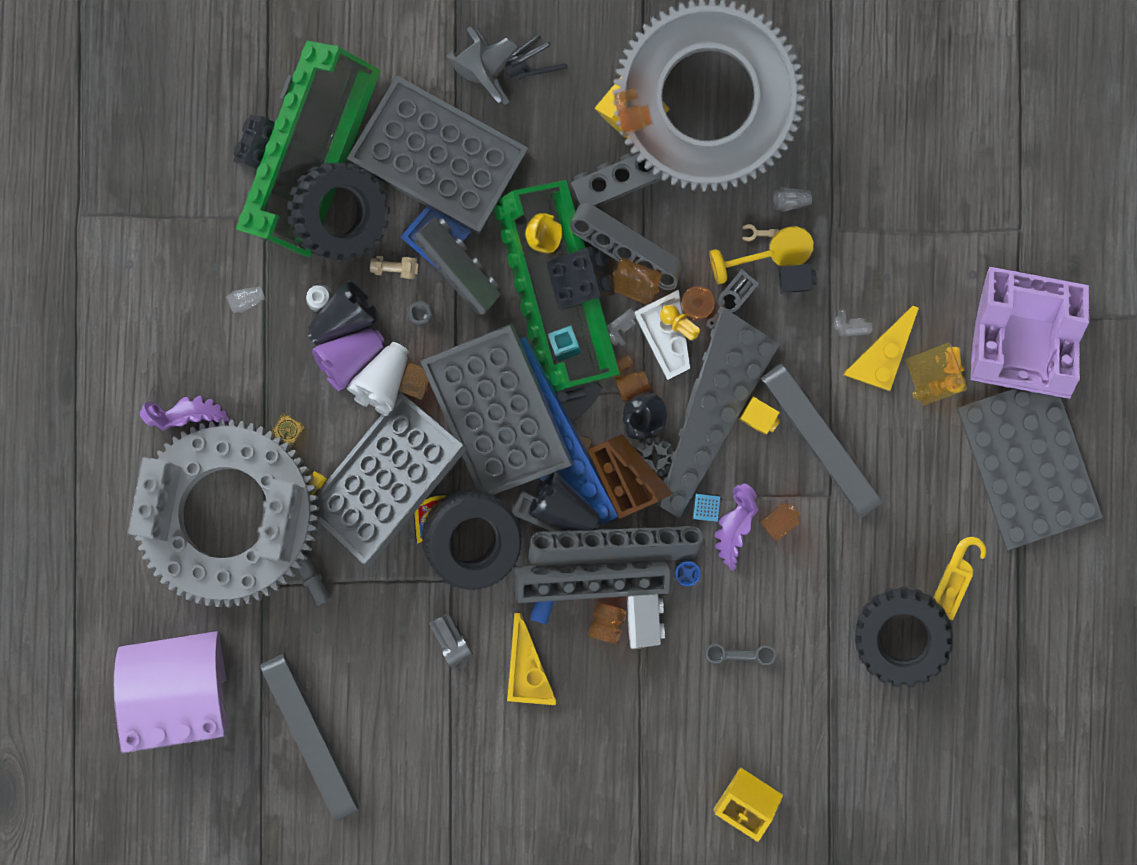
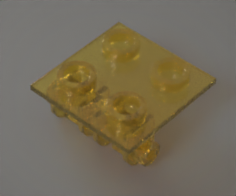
M950 342L905 359L916 387L915 391H912V396L914 400L921 401L923 406L968 389Z

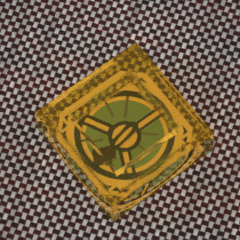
M283 412L271 432L274 433V437L279 436L283 438L282 442H287L293 447L305 425Z

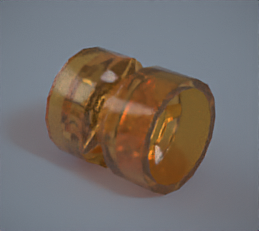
M701 286L688 289L681 298V312L686 314L687 319L691 321L704 320L714 309L715 301L713 294L707 288Z
M597 601L593 613L596 621L590 623L587 636L604 642L619 644L622 633L619 625L624 623L628 610Z

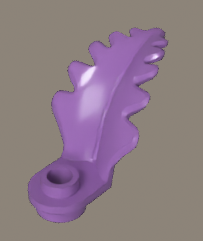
M197 396L193 401H190L189 397H184L171 410L166 412L158 404L146 402L140 411V416L147 425H155L162 431L170 427H181L188 421L199 422L201 419L207 421L214 419L216 422L223 420L226 424L230 422L226 411H221L219 404L213 406L214 401L212 399H208L203 403L202 396Z
M745 483L741 486L737 485L733 489V497L738 506L735 510L720 518L719 525L723 528L715 533V537L721 540V542L715 545L716 549L721 550L718 555L720 558L725 559L723 561L724 564L728 565L733 571L737 567L736 557L739 555L738 547L743 545V535H747L750 532L753 517L759 511L754 501L757 495Z

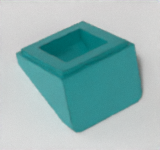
M572 326L548 334L558 362L581 354Z

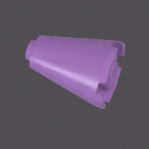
M367 328L318 345L312 349V354L321 371L327 374L329 383L334 389L340 391L383 350L382 343L385 341L377 329L373 331L371 328Z

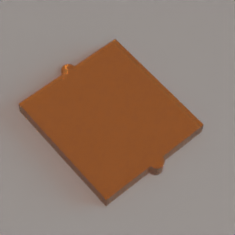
M621 258L617 270H614L612 274L614 276V291L649 305L654 294H657L659 291L658 285L663 274Z

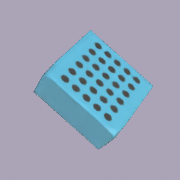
M695 494L693 519L718 522L720 496Z

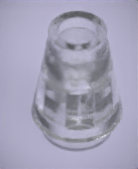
M781 187L773 193L775 210H781V212L810 206L812 203L810 191Z
M260 286L233 290L231 294L226 295L232 314L238 312L242 314L265 300Z

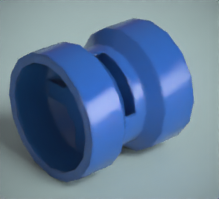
M689 560L679 562L674 570L676 580L684 586L695 585L701 576L699 567Z

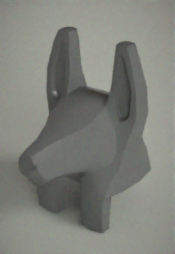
M470 26L467 28V31L475 43L459 55L452 50L447 55V58L452 67L468 81L483 84L498 103L503 102L504 105L510 103L509 97L497 78L507 61L519 47L515 41L508 38L489 45L484 35L478 29Z

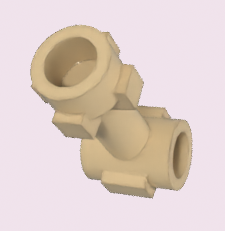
M377 256L376 258H371L370 273L382 276L383 271L401 273L400 278L415 279V275L418 274L419 264H417L416 258L402 257V262L400 263L384 261L383 256Z

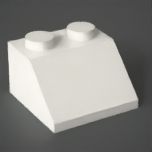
M658 594L627 596L628 632L631 649L661 645L660 639L665 638L664 623H659V613H663V598H658Z

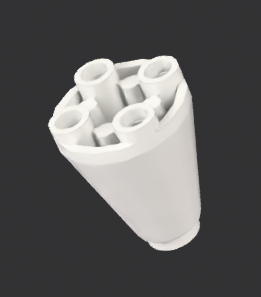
M396 342L386 346L348 384L347 390L356 395L354 400L366 407L370 404L375 407L376 411L388 416L396 403L409 351Z

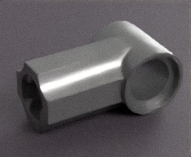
M449 613L429 623L442 646L440 647L450 667L473 656L469 644L464 636L460 635Z

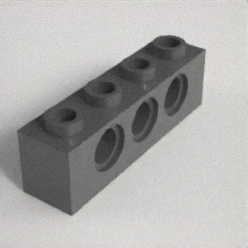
M630 152L620 157L621 161L612 165L611 162H607L598 166V171L592 174L583 172L574 177L575 181L571 182V187L579 206L586 203L597 208L662 180L663 172L656 176L653 175L654 166H652L649 172H642L638 168L639 162L637 160L640 153L635 155ZM619 170H624L629 174V179L625 182H619L615 178V173ZM596 180H602L606 184V188L602 192H596L592 188V183Z

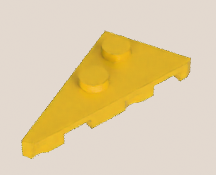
M912 306L898 321L844 372V376L890 391L919 308Z
M515 612L507 701L556 705V699L521 613Z

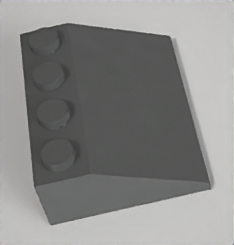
M434 217L411 238L473 312L483 315L501 295L497 291L500 286L491 276L488 279L481 272L484 267L475 257L470 259L465 253L468 249L459 238L454 240L448 233L451 230L449 225L442 218L438 220Z

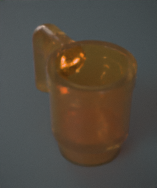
M635 88L618 92L614 95L623 135L645 129V126L653 125L648 104L643 106L639 104L628 108L625 101L638 98Z
M630 356L616 361L620 374L614 376L622 402L632 399L639 393L651 390L644 371L623 375L621 369L633 366Z

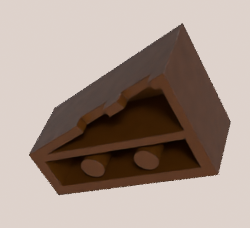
M623 434L588 449L619 518H623L673 494Z

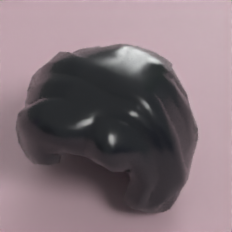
M639 393L625 404L623 423L625 424V431L628 437L638 440L648 434L654 435L665 429L667 420L666 405L656 393Z

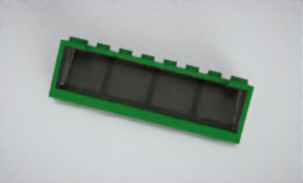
M307 40L288 92L284 97L281 111L275 121L270 140L266 145L264 156L257 169L253 185L248 193L247 201L239 216L236 230L296 254L311 257V250L305 249L300 244L301 240L294 237L292 230L295 229L294 225L288 222V216H292L291 209H287L288 202H292L294 197L290 195L293 187H298L299 183L297 180L302 175H307L309 169L320 167L324 163L347 162V157L350 154L381 72L380 69L338 46ZM336 188L329 190L320 203L319 216L322 225Z
M567 180L514 190L499 199L494 208L495 217L499 220L501 226V239L506 245L508 252V265L513 270L515 278L514 287L520 296L521 312L526 318L528 325V338L532 341L534 353L556 393L620 374L599 298L565 309H560L557 305L547 262L585 249L583 239L575 235L570 229L571 221L576 212ZM538 213H547L554 216L553 220L562 226V239L559 247L552 253H543L532 249L525 237L527 223ZM572 326L581 354L558 362L548 334Z

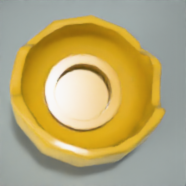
M538 213L527 223L525 237L532 249L543 253H552L559 247L562 239V226L553 220L554 216L547 213Z

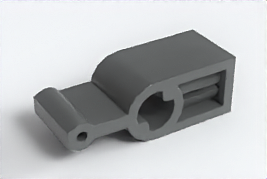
M741 269L717 299V308H725L723 306L725 304L723 298L728 296L734 299L732 304L735 307L727 310L731 313L736 312L759 283ZM746 281L747 283L744 285V287H743V288L739 291V293L737 294L736 291H737V290L740 288V286ZM716 313L713 318L706 322L705 328L709 331L715 328L719 313Z

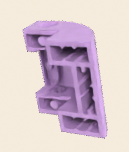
M989 267L976 318L970 380L1070 399L1080 379V340L1089 324V285Z
M219 631L118 647L114 671V693L122 753L224 737L229 732L221 684L226 681Z

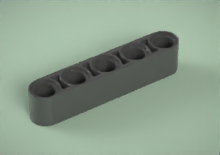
M586 203L578 206L570 224V229L575 235L665 290H671L677 286L684 268L682 261L595 206Z

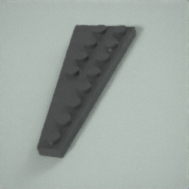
M719 307L717 311L719 313L715 328L710 333L712 338L707 353L704 352L702 358L704 363L699 378H696L685 412L687 413L683 429L680 428L678 434L680 438L676 451H673L671 456L672 464L668 476L663 481L673 494L656 503V505L679 518L780 345L723 307Z

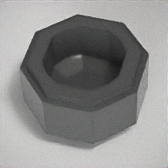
M422 300L413 302L407 310L409 320L418 326L428 324L433 316L431 306Z

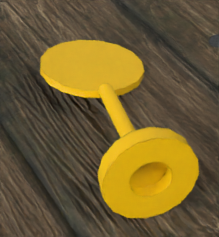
M792 226L780 230L773 236L769 245V251L724 262L719 250H711L709 255L715 280L718 285L723 284L727 281L726 268L771 257L778 266L801 265L810 257L814 242L810 233L804 228Z

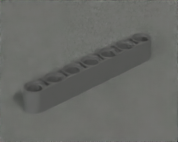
M780 363L762 376L760 380L855 512L863 519L883 503L786 368Z
M692 526L540 532L534 534L531 538L528 558L532 564L537 566L690 560L696 558L699 554L703 533L700 529Z
M282 653L260 664L263 675L332 817L337 821L358 811V802L287 656Z

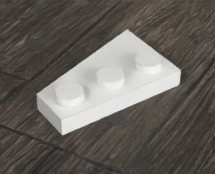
M679 290L634 312L667 380L690 369L685 336L679 331H673L672 325L664 324L659 316L660 310L666 305L675 306L679 310L680 315L682 314Z

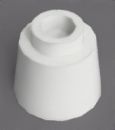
M325 285L313 286L307 292L306 300L308 306L313 311L320 312L332 298L333 292Z

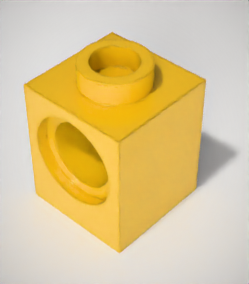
M752 397L739 420L765 435L768 431L773 433L780 422V419L777 418L780 412Z

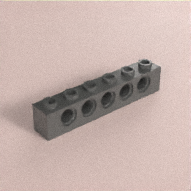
M666 561L514 566V590L518 603L669 593L670 569Z

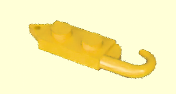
M966 537L957 545L934 595L936 602L942 605L949 620L952 621L973 576L972 566L963 559L967 548L970 545L978 546L981 551V559H984L987 553L984 542L976 537Z

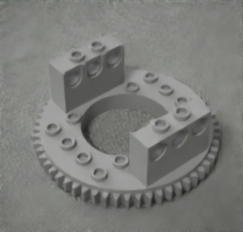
M691 0L689 1V8H685L682 3H679V11L677 12L673 7H669L670 15L667 16L660 12V21L652 17V27L643 25L645 34L635 33L639 41L630 40L629 44L633 49L624 50V54L628 59L619 60L624 69H616V74L622 78L614 80V84L619 86L620 89L613 90V95L620 98L613 101V105L621 107L614 112L615 116L623 117L617 122L618 126H625L620 134L621 136H629L625 141L626 145L634 144L631 149L632 154L640 152L637 158L638 162L647 160L645 168L649 169L654 166L653 175L655 176L663 172V181L672 177V185H675L680 180L683 189H685L688 183H691L692 191H695L698 184H700L703 192H706L707 186L711 185L714 192L717 190L718 184H721L724 190H727L728 182H731L734 188L737 187L738 179L746 184L747 175L756 179V170L764 174L766 172L764 164L771 167L774 165L771 157L781 158L778 149L786 151L788 147L784 141L792 142L793 140L789 132H797L798 128L792 122H800L801 117L795 113L802 112L803 107L796 103L804 101V96L797 94L804 90L803 85L797 84V82L803 79V75L795 74L800 69V64H792L797 59L796 54L788 55L792 50V46H783L787 39L785 36L777 38L780 32L779 28L771 31V21L763 24L764 15L762 14L754 18V9L746 14L745 5L743 4L736 10L735 2L733 1L729 7H725L724 0H721L719 6L715 5L714 0H710L707 6L704 0H700L699 6H695ZM701 51L722 52L736 59L747 70L754 87V104L746 122L732 135L715 141L695 140L682 134L671 124L663 108V87L668 74L683 58Z
M220 420L219 426L215 422L210 421L209 428L202 423L200 424L199 431L194 427H190L189 435L182 431V439L173 437V445L165 443L166 451L158 450L159 458L157 460L144 457L142 459L128 534L137 536L135 540L142 541L138 549L146 551L142 557L143 560H151L147 567L150 569L156 568L153 575L155 577L163 575L160 582L162 584L170 582L169 590L174 591L178 588V596H183L186 593V600L191 601L195 597V603L201 604L205 599L206 606H211L215 602L216 607H222L223 602L226 607H232L233 601L236 606H242L243 599L247 604H252V596L260 601L262 600V592L266 596H270V588L276 591L280 590L279 581L287 584L286 575L294 577L293 568H302L298 562L299 559L307 560V556L303 553L304 550H312L307 543L308 541H315L316 538L310 535V533L318 531V528L313 526L312 522L319 520V517L313 515V512L319 510L318 506L313 505V502L318 500V496L311 495L316 490V486L308 485L313 480V477L305 476L309 468L306 466L300 467L304 460L302 458L295 459L298 452L296 450L289 451L291 447L289 443L286 442L281 445L283 438L278 436L274 439L275 433L269 431L265 434L266 429L261 426L256 431L255 424L250 423L247 428L244 421H240L238 427L234 420H230L228 426L223 420ZM223 469L240 470L249 474L258 482L267 499L263 503L265 512L262 528L259 527L258 530L260 538L250 549L240 555L230 558H214L199 550L189 538L184 525L185 502L194 485L206 475Z

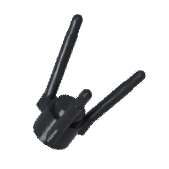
M537 35L516 50L507 61L505 67L511 78L517 76L521 80L528 76L566 69L567 64L524 71V69L528 68L525 60L551 46L550 42H546L522 55L523 52L541 39L540 35Z

